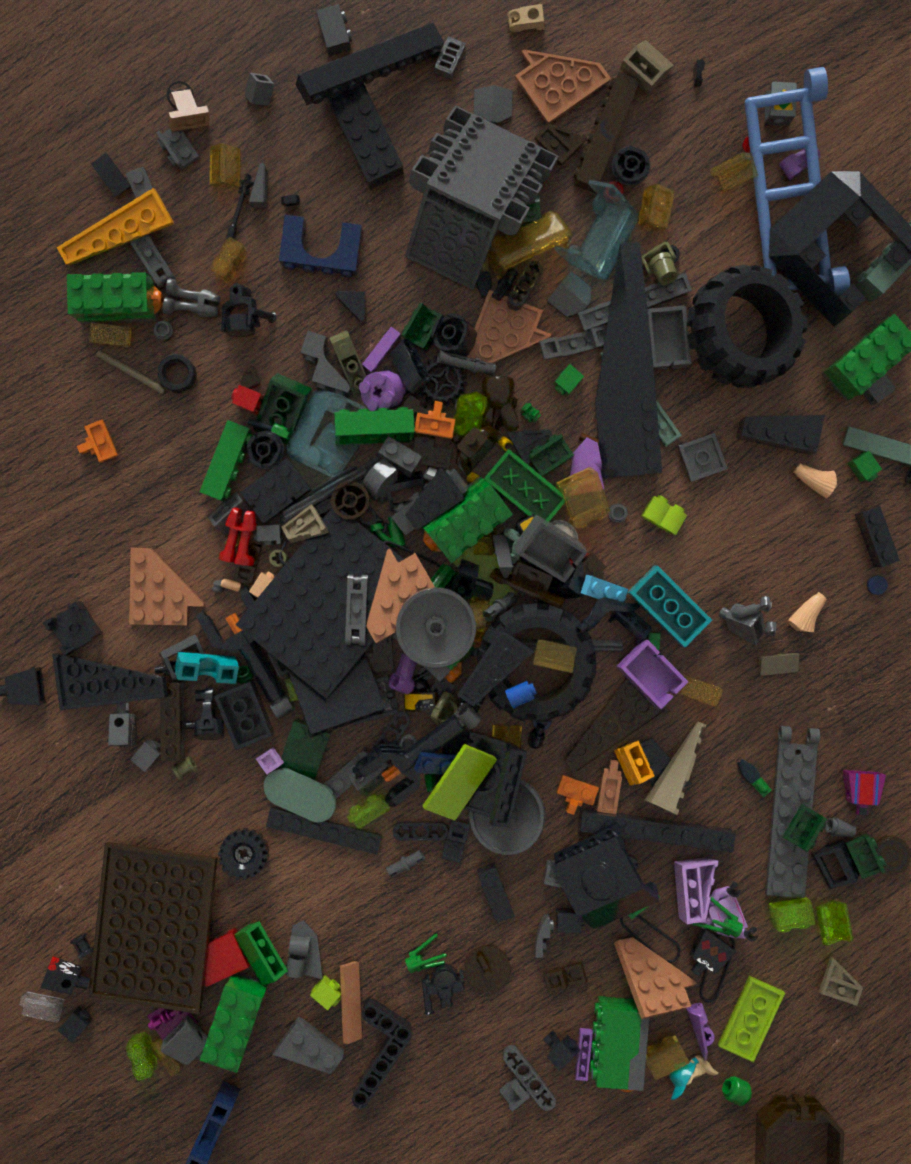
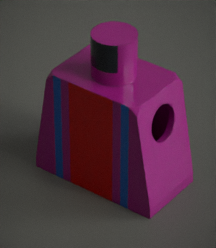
M843 770L846 800L856 804L857 815H868V805L880 804L886 775L880 772Z

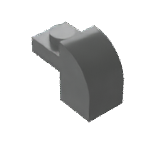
M384 458L370 469L362 485L373 500H377L381 504L387 500V489L398 480L397 469Z

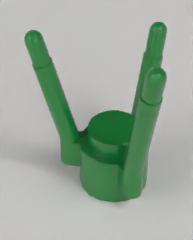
M711 897L710 901L730 919L726 918L724 922L712 920L714 924L722 928L700 922L693 923L692 925L737 938L742 932L743 924L738 922L737 916L733 915Z
M434 934L417 949L409 952L410 957L406 958L405 962L410 973L445 964V961H435L447 957V954L438 955L427 960H423L421 955H417V953L436 939L438 934Z

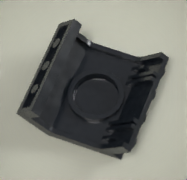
M466 729L443 746L441 754L457 755L463 745L466 744L495 756L497 761L464 809L490 817L489 824L492 826L510 827L527 751L511 742ZM436 775L434 788L443 775Z
M618 824L554 853L555 864L551 867L577 917L593 929L659 902L657 884L653 881L644 884L626 852L622 827Z

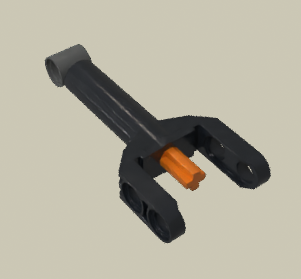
M246 585L240 589L244 604L249 609L256 599L249 592L250 589ZM203 610L196 614L213 647L242 654L268 702L272 703L270 707L277 719L295 710V706L289 696H284L286 692L258 643L236 626V623L239 621L236 613L225 618L235 634L225 641L210 616Z
M463 703L457 708L454 715L408 749L395 744H380L354 765L352 771L359 778L366 777L390 759L393 765L382 773L384 780L390 782L400 773L406 776L389 789L385 797V802L390 807H395L420 788L421 776L414 769L419 753L437 752L465 731V726L468 729L476 727L481 720V716L468 703Z

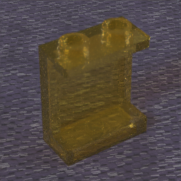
M588 467L556 482L558 490L563 493L571 517L569 521L575 528L585 527L589 522L601 519L610 513L598 472L593 468Z

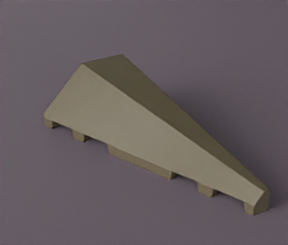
M697 721L644 801L669 813L678 815L679 809L676 808L678 800L684 797L682 791L686 782L689 781L697 756L694 753L696 744H701L702 739L699 737L703 729L706 728V724Z

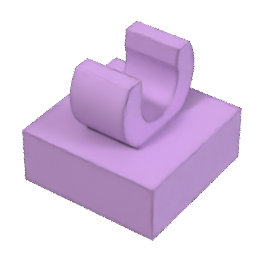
M274 747L256 758L266 774H269L284 763Z

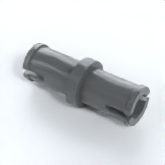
M508 592L501 599H496L492 606L483 611V617L490 614L485 620L491 622L499 614L505 613L509 606L517 602V597H514L512 600L510 599L515 594Z
M421 849L407 857H401V860L387 866L386 869L389 876L393 878L405 870L410 871L411 867L426 859Z

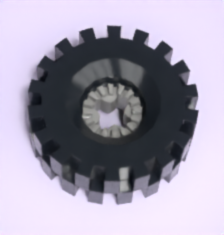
M248 828L243 830L236 829L235 832H231L223 840L219 847L218 857H220L219 864L223 865L222 870L229 872L228 876L234 875L236 876L235 879L243 878V880H247L249 877L253 878L257 873H260L269 857V846H266L267 841L262 839L263 835L261 833L257 834L255 833L256 830L252 829L250 831ZM244 849L248 850L247 854H249V856H245L243 858L241 857L242 853L239 852V850L243 851Z

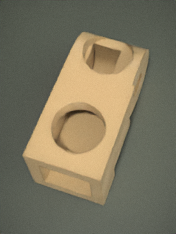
M542 4L520 7L509 11L507 14L509 30L512 32L534 28L544 30Z

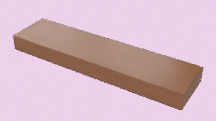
M356 961L340 966L343 1043L345 1044L362 1039L359 962Z

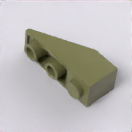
M346 330L330 337V340L352 392L356 395L361 393L359 385L366 377V373Z

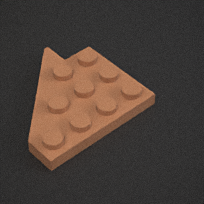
M525 49L522 50L521 55L529 66L515 75L516 81L546 124L552 123L611 81L610 76L598 62Z
M489 290L474 328L477 332L476 342L467 357L473 359L476 357L484 362L495 363L538 344L540 340L550 338V333L537 329L543 310L528 304H524L520 310H511L507 306V296H503L500 301H496V299L492 298L494 291Z
M131 548L129 624L188 625L189 606L205 607V603L152 548Z
M390 549L387 550L366 624L376 644L396 633L398 613L410 596L423 589L435 587L416 553L398 563Z
M633 937L617 940L614 943L641 1020L691 1007L685 988L695 986L697 984L695 980Z

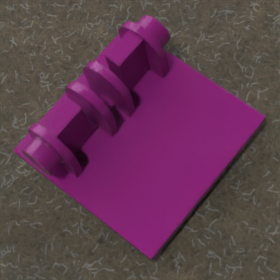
M158 1008L147 1015L150 1020L148 1027L150 1030H156L162 1041L187 1015L198 1026L199 1024L192 1013Z

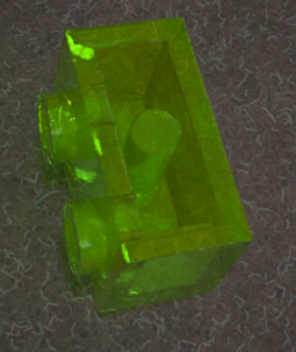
M807 897L769 903L772 926L779 932H790L793 928L807 929L810 925L816 924L812 902Z

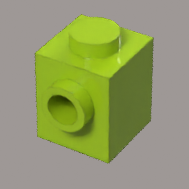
M324 975L313 987L310 996L326 1010H329L331 1006L335 1007L341 1000V986L334 979L330 980Z

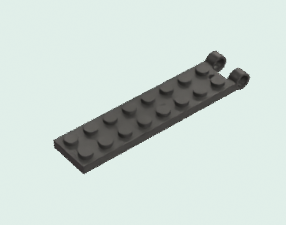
M779 726L765 894L805 898L809 851H804L782 836L801 804L810 809L813 808L820 730L808 728L806 744L789 743L792 736L791 727ZM797 749L800 750V753L798 755L795 754V751Z

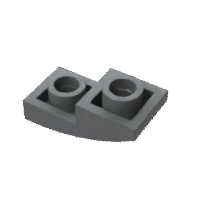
M548 914L543 915L538 925L534 943L535 958H543V951L547 950L546 939L543 938H550V932H554L553 920H550Z

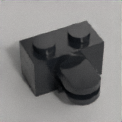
M461 559L449 590L459 594L466 602L468 599L471 600L472 596L487 601L493 595L494 585L489 581L478 578L480 565Z

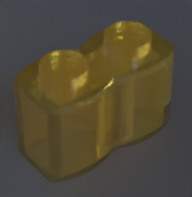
M229 237L223 243L221 254L213 260L211 265V271L216 277L226 283L234 277L236 266L241 264L246 255V249L243 244L232 237Z

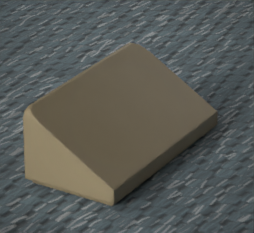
M799 653L758 657L760 676L798 672Z

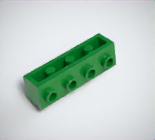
M227 420L199 491L200 493L225 502V499H229L232 492L230 486L232 481H236L239 470L237 468L239 463H243L246 456L244 450L253 436L251 429Z

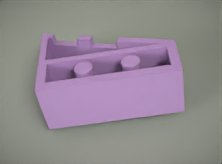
M710 856L674 861L679 919L686 924L706 922L711 899L709 897L711 886L714 885V872L718 866V861Z

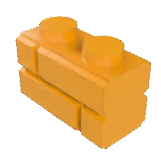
M639 740L614 750L630 786L641 784L655 776Z

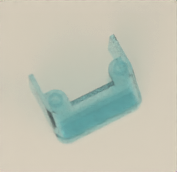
M589 180L588 184L597 193L592 203L597 217L582 247L573 245L568 249L555 246L554 249L570 265L595 278L605 280L609 277L617 262L619 244L627 242L637 223L638 214L614 184Z
M323 389L315 390L286 447L287 456L329 478L335 477V474L317 466L320 461V452L315 447L310 446L326 410L334 413L345 409L346 406L357 411L367 408L342 395Z

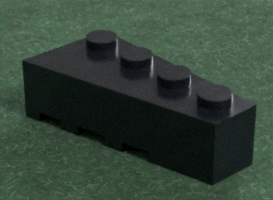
M825 415L744 417L740 420L736 438L812 455L817 453Z

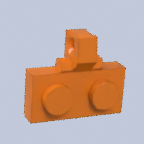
M435 401L433 411L429 410L428 414L417 413L415 433L452 439L456 419L446 418V413H441L443 402Z
M103 419L84 426L88 437L85 438V443L77 446L79 453L82 455L91 452V455L96 454L100 463L119 456Z
M562 774L556 793L566 796L565 801L568 802L566 811L574 815L577 806L581 807L583 803L593 806L599 787Z

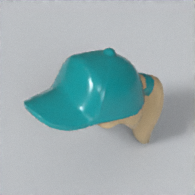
M700 1055L695 1056L691 1061L674 1063V1067L669 1075L674 1085L671 1100L679 1098L683 1094L686 1085L691 1084L693 1079L705 1073L715 1076L719 1072L714 1070L707 1060L704 1061V1058Z

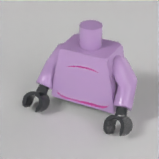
M733 882L730 887L726 886L715 889L710 897H713L729 912L737 916L738 922L743 924L742 932L737 938H747L751 942L756 941L759 936H753L751 932L755 933L757 928L751 927L748 931L745 929L748 926L736 898L742 890H734L738 884ZM710 901L706 922L700 923L722 928L714 924L712 920L724 922L726 918L730 919V917ZM716 932L717 934H721L722 936L735 938L732 935L727 936L723 933Z

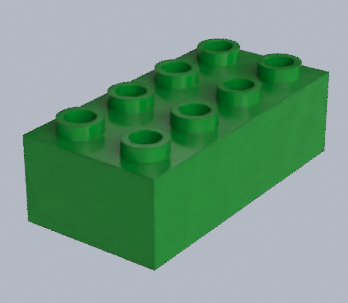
M399 407L397 410L379 408L377 411L359 409L357 412L342 409L334 412L335 445L381 444L385 442L388 436L400 443L412 442L415 433L413 409H408L407 407Z
M509 449L484 478L497 493L527 517L537 514L549 522L568 499V497Z

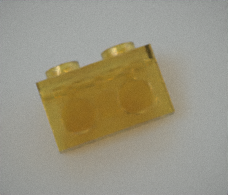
M659 184L646 187L643 192V202L639 212L638 224H649L662 230L667 229L675 191Z

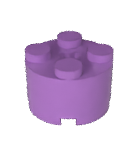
M390 371L371 373L359 385L362 400L370 411H377L379 408H388L389 410L397 408L402 403L406 390L402 378Z

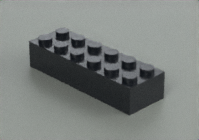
M364 83L358 85L354 90H345L336 97L332 98L330 96L326 98L369 190L404 174L402 162Z

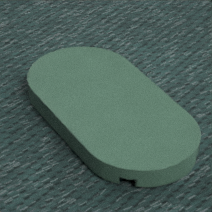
M278 768L269 773L265 778L264 792L266 797L273 804L313 822L326 821L336 810L337 801L333 791L320 782L288 768Z

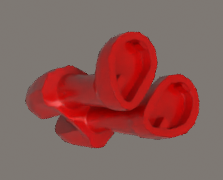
M233 507L225 524L227 527H230L228 539L218 559L225 562H234V564L253 566L255 560L254 557L248 554L251 533L256 530L255 511L247 510L243 522H241L242 510ZM238 531H241L240 542H239L238 551H237V554H236V553H235V546H236L237 535H238Z

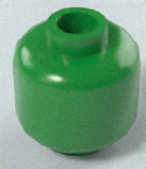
M731 1076L722 1085L725 1099L733 1104L743 1106L752 1097L750 1084L741 1078Z

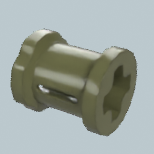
M274 550L269 556L270 563L275 567L284 566L281 562L279 564V561H275V557H278V553L282 550ZM282 551V556L284 557L282 560L287 563L289 556L286 552Z
M188 756L185 761L178 765H172L173 772L179 780H182L185 775L192 771L196 772L198 769L191 756Z

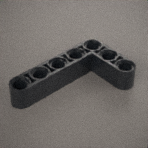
M369 999L364 1003L362 1017L366 1022L388 1037L354 1087L352 1103L356 1108H364L368 1105L412 1035V1026L409 1021L375 999ZM374 1008L376 1012L370 1014L366 1011V1009ZM389 1018L392 1022L385 1024L382 1020ZM400 1029H406L408 1033L400 1034L398 1031ZM395 1045L397 1049L390 1050L388 1046ZM384 1061L387 1065L379 1066L378 1062ZM373 1077L376 1081L369 1082L367 1078ZM362 1093V1094H364L366 1097H365V1098H358V1097H357V1094Z

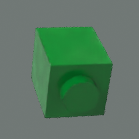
M569 364L553 383L556 386L554 389L563 396L565 394L568 397L584 378V375Z
M870 451L861 453L847 463L860 482L874 480L878 477L877 473L882 470Z

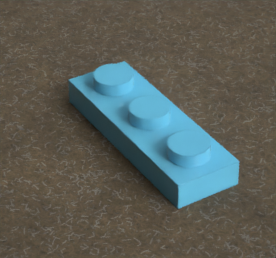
M586 575L581 594L596 599L610 598L621 602L625 601L628 592L627 588L590 575Z

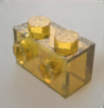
M676 1035L666 1037L662 1043L647 1048L646 1063L655 1081L690 1063Z

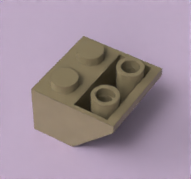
M644 40L636 45L623 59L620 71L640 80L638 87L649 95L674 65L648 41Z

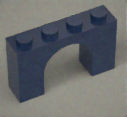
M285 215L279 262L283 268L295 270V267L303 268L302 270L305 272L318 270L326 275L340 273L343 277L357 276L363 233L362 225L342 222L340 243L337 250L329 257L315 258L304 249L305 218Z
M225 1081L222 1082L185 1164L208 1163L223 1126H225L233 1109L240 1088Z

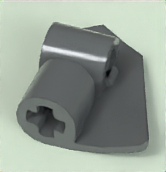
M302 920L292 927L288 950V972H286V975L291 978H301L303 975L322 979L317 934Z

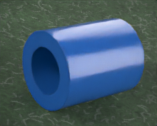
M528 681L505 690L513 709L534 700V695L537 694L533 683L529 684Z

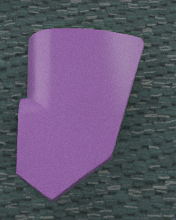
M586 438L573 452L574 457L571 463L568 496L604 490L601 474L602 462L598 443Z
M694 1003L686 1011L705 1061L708 1055L707 1046L713 1043L715 1037L709 1025L706 1024L708 1018L703 1004Z

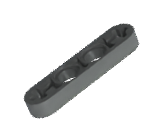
M508 1045L503 1051L505 1063L540 1108L545 1111L552 1110L556 1104L553 1092L516 1046ZM508 1052L515 1053V1058L518 1061L516 1064L515 1060L508 1056ZM521 1066H527L529 1071L527 1074L522 1075L518 1072V1069ZM538 1081L541 1085L539 1089L533 1090L530 1088V1083ZM542 1092L547 1099L550 1098L549 1104L547 1102H544L543 1096L541 1095Z

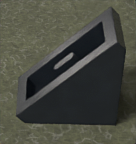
M337 291L335 293L336 298L364 325L366 323L365 292Z

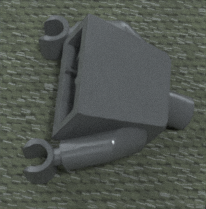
M768 596L762 597L758 605L754 603L744 606L736 603L731 609L723 607L719 613V617L726 620L730 632L755 646L764 634L774 636L776 633V622H767L765 628L762 612L758 611L768 612L771 610L772 602Z

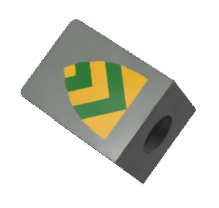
M772 82L771 91H766L765 95L797 89V84L792 82ZM796 102L765 107L764 125L789 126L796 116Z

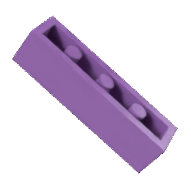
M390 327L363 362L362 366L370 373H373L401 337V334L393 327Z
M579 1029L578 1047L581 1051L576 1056L574 1074L576 1080L588 1081L593 1037L592 1029Z

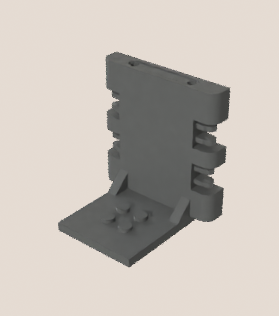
M455 105L445 120L443 127L444 136L439 133L435 134L429 146L430 157L421 155L410 173V185L415 190L424 194L405 257L474 290L497 231L499 230L507 235H515L518 232L530 209L526 205H531L535 202L543 186L540 182H545L548 179L559 156Z

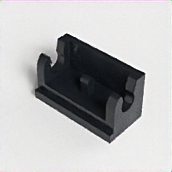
M614 611L607 620L611 623L616 619L626 630L630 631L636 637L634 642L636 646L646 639L652 629L634 611Z

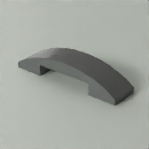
M607 325L591 328L585 332L538 341L543 360L567 357L604 347Z

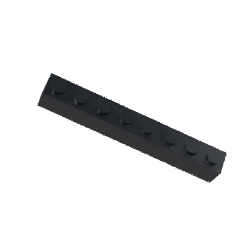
M430 23L298 74L295 85L306 105L312 103L319 104L327 97H336L345 90H354L360 84H369L380 76L384 78L390 75L391 72L396 70L402 71L413 63L417 65L428 57H437L441 53L444 41L435 24Z
M580 808L578 828L581 832L597 834L618 824L622 827L624 838L732 853L734 851L736 833L728 828L620 813L609 814Z

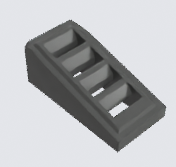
M448 36L435 64L434 73L452 80L466 43ZM450 43L460 47L459 50L450 47ZM447 50L456 53V56L447 53ZM447 57V58H450V59H452V60H454V61L451 62V61H448V60H446V59H444V58ZM442 63L451 66V68L442 66Z
M264 163L259 165L249 203L253 208H267L268 170Z

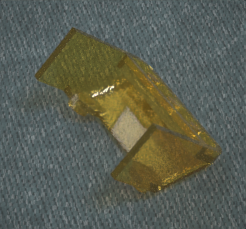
M553 211L545 213L542 216L543 218L521 227L515 235L506 234L502 237L500 235L494 237L488 252V258L498 280L503 277L505 269L559 244H562L564 251L568 250L573 235L558 212L553 213Z

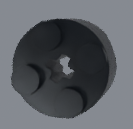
M455 313L446 314L447 316L442 319L439 318L435 322L431 333L435 346L441 351L467 357L475 345L476 330L463 317Z

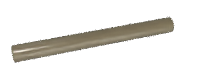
M98 350L96 356L162 395L166 392L167 388L104 351Z

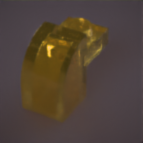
M472 596L469 606L473 611L476 621L474 640L482 642L487 622L485 618L488 616L487 614L483 617L482 613L489 608L490 599L485 601Z

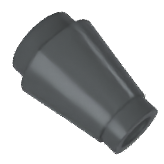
M836 817L829 818L826 821L825 830L830 836L854 837L856 834L855 826Z

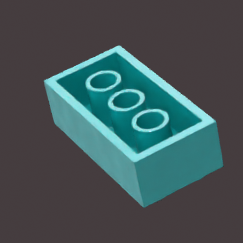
M658 565L653 566L627 592L681 647L685 648L712 621Z

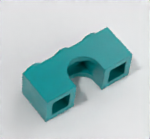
M186 652L177 653L175 665L177 680L197 681L199 675H208L215 678L216 683L236 684L239 669L236 656Z

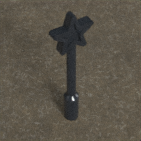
M246 174L244 180H239L241 185L238 190L240 198L225 239L233 243L237 230L236 224L245 195L249 196L250 188L254 185L250 174Z

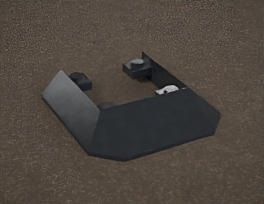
M831 171L770 228L769 258L833 327L867 299L854 284L838 297L813 270L827 256L815 244L814 240L842 214L856 228L870 215L897 243L896 246L883 256L896 271L911 259V226L860 171Z

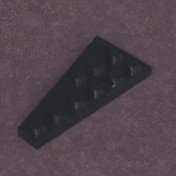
M52 653L60 711L168 697L166 677Z

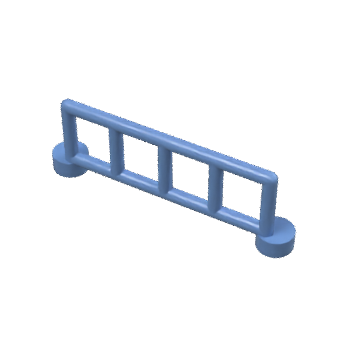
M824 67L807 69L805 71L804 88L749 97L745 100L764 268L772 270V276L777 275L776 264L769 258L771 221L768 201L807 195L821 181L812 102L826 100L828 78ZM800 101L804 136L761 143L757 108ZM805 148L809 183L767 189L763 155ZM826 229L814 240L816 245L827 255L818 263L819 277L840 297L850 287L849 272L846 266L831 268ZM788 279V281L791 283V285L789 286V289H790L791 291H793V290H799V289Z

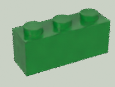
M260 921L246 925L234 935L262 985L273 983L288 972Z

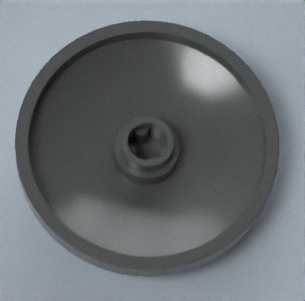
M433 587L416 592L402 605L396 620V635L400 647L410 659L426 667H445L457 662L469 651L476 634V621L469 604L459 594L445 588Z
M521 779L510 827L492 826L489 824L490 817L469 811V820L475 837L484 847L498 854L513 855L529 849L537 842L545 826L546 812L542 798L536 789Z

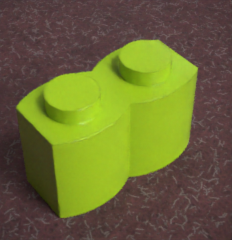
M661 495L657 497L652 496L640 517L669 534L676 535L687 517V514L684 513L685 510L678 505H669L667 503L668 500Z

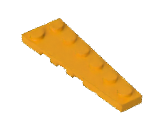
M152 188L61 244L57 249L65 264L70 266L171 226L174 222L156 189Z

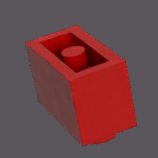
M239 385L237 389H234L231 399L233 400L232 404L238 409L258 416L264 396L261 393Z

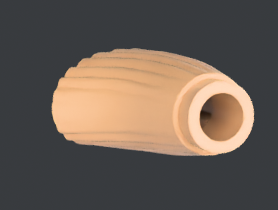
M801 463L794 470V473L802 482L826 499L837 487L835 471H820Z
M819 592L812 596L788 619V623L796 631L814 632L817 616L827 600L826 597Z

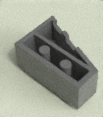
M298 1016L276 1045L273 1055L332 1074L343 1059L344 1049Z

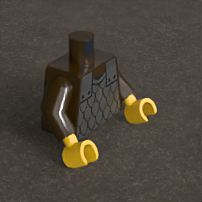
M484 426L480 429L473 427L456 447V465L467 476V482L469 483L479 477L472 470L493 448L496 442L504 451H507L505 448L507 443L513 445L511 440L506 436L502 437L491 426Z

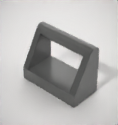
M196 635L159 653L173 681L177 677L168 660L169 657L193 645L198 654H204Z

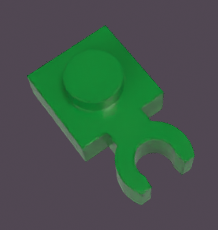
M526 403L521 408L523 413L521 416L529 423L531 421L536 423L541 416L539 414L540 411L536 410L531 403Z

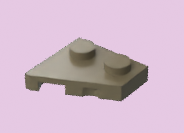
M312 504L281 527L291 543L329 532Z
M830 957L819 992L857 1006L863 987L833 957Z

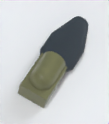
M488 255L477 281V288L482 298L487 297L492 285Z

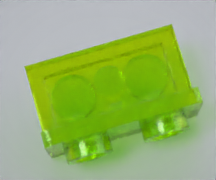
M374 793L365 799L366 802L362 805L356 804L351 807L347 815L350 823L354 822L356 827L360 829L389 811L390 806L385 802L382 793L378 795Z
M833 900L816 907L823 945L829 946L842 940L853 941L849 911L846 903Z

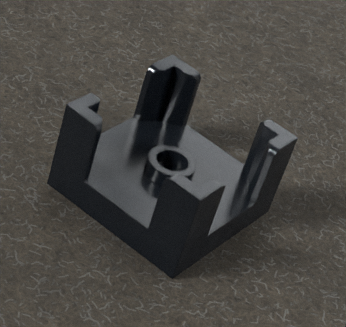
M82 601L72 603L68 606L69 609L57 617L43 622L47 631H53L63 645L59 647L63 655L74 653L103 633Z

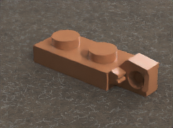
M610 759L608 769L604 768L602 773L597 812L617 814L622 782L621 771L618 770L619 761Z

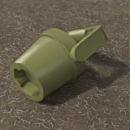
M668 242L657 245L642 256L641 259L649 275L653 273L661 285H669L677 279L678 274L674 265V260L677 257ZM666 248H668L669 251H670V253H668V252H663V253H661V252H662L663 250H665Z
M444 691L431 714V718L437 726L454 715L458 708L452 693Z

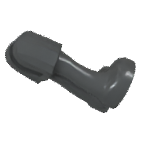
M168 278L166 284V294L168 297L185 298L198 302L187 303L165 297L163 302L164 314L169 315L177 310L196 312L199 317L218 316L219 309L204 305V302L220 304L221 296L205 289L201 292L182 289L178 286L175 279Z

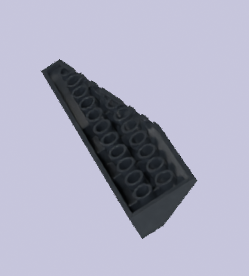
M639 242L619 244L597 395L595 398L602 479L662 473L653 357Z

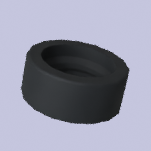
M178 354L165 357L160 362L157 372L159 381L164 387L172 392L179 393L190 389L195 383L197 375L193 363L188 358ZM175 362L184 364L188 369V378L179 385L170 383L166 377L168 366Z

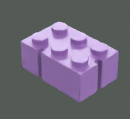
M643 640L616 668L655 708L662 709L673 698L667 692L677 694L688 681L663 655H658L660 652L649 640Z

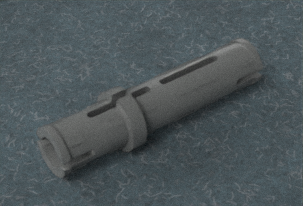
M441 350L438 353L437 363L468 369L472 373L479 372L493 376L496 370L495 363L484 362L480 358H468Z

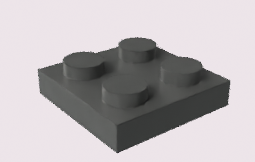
M715 433L677 446L690 482L728 469Z

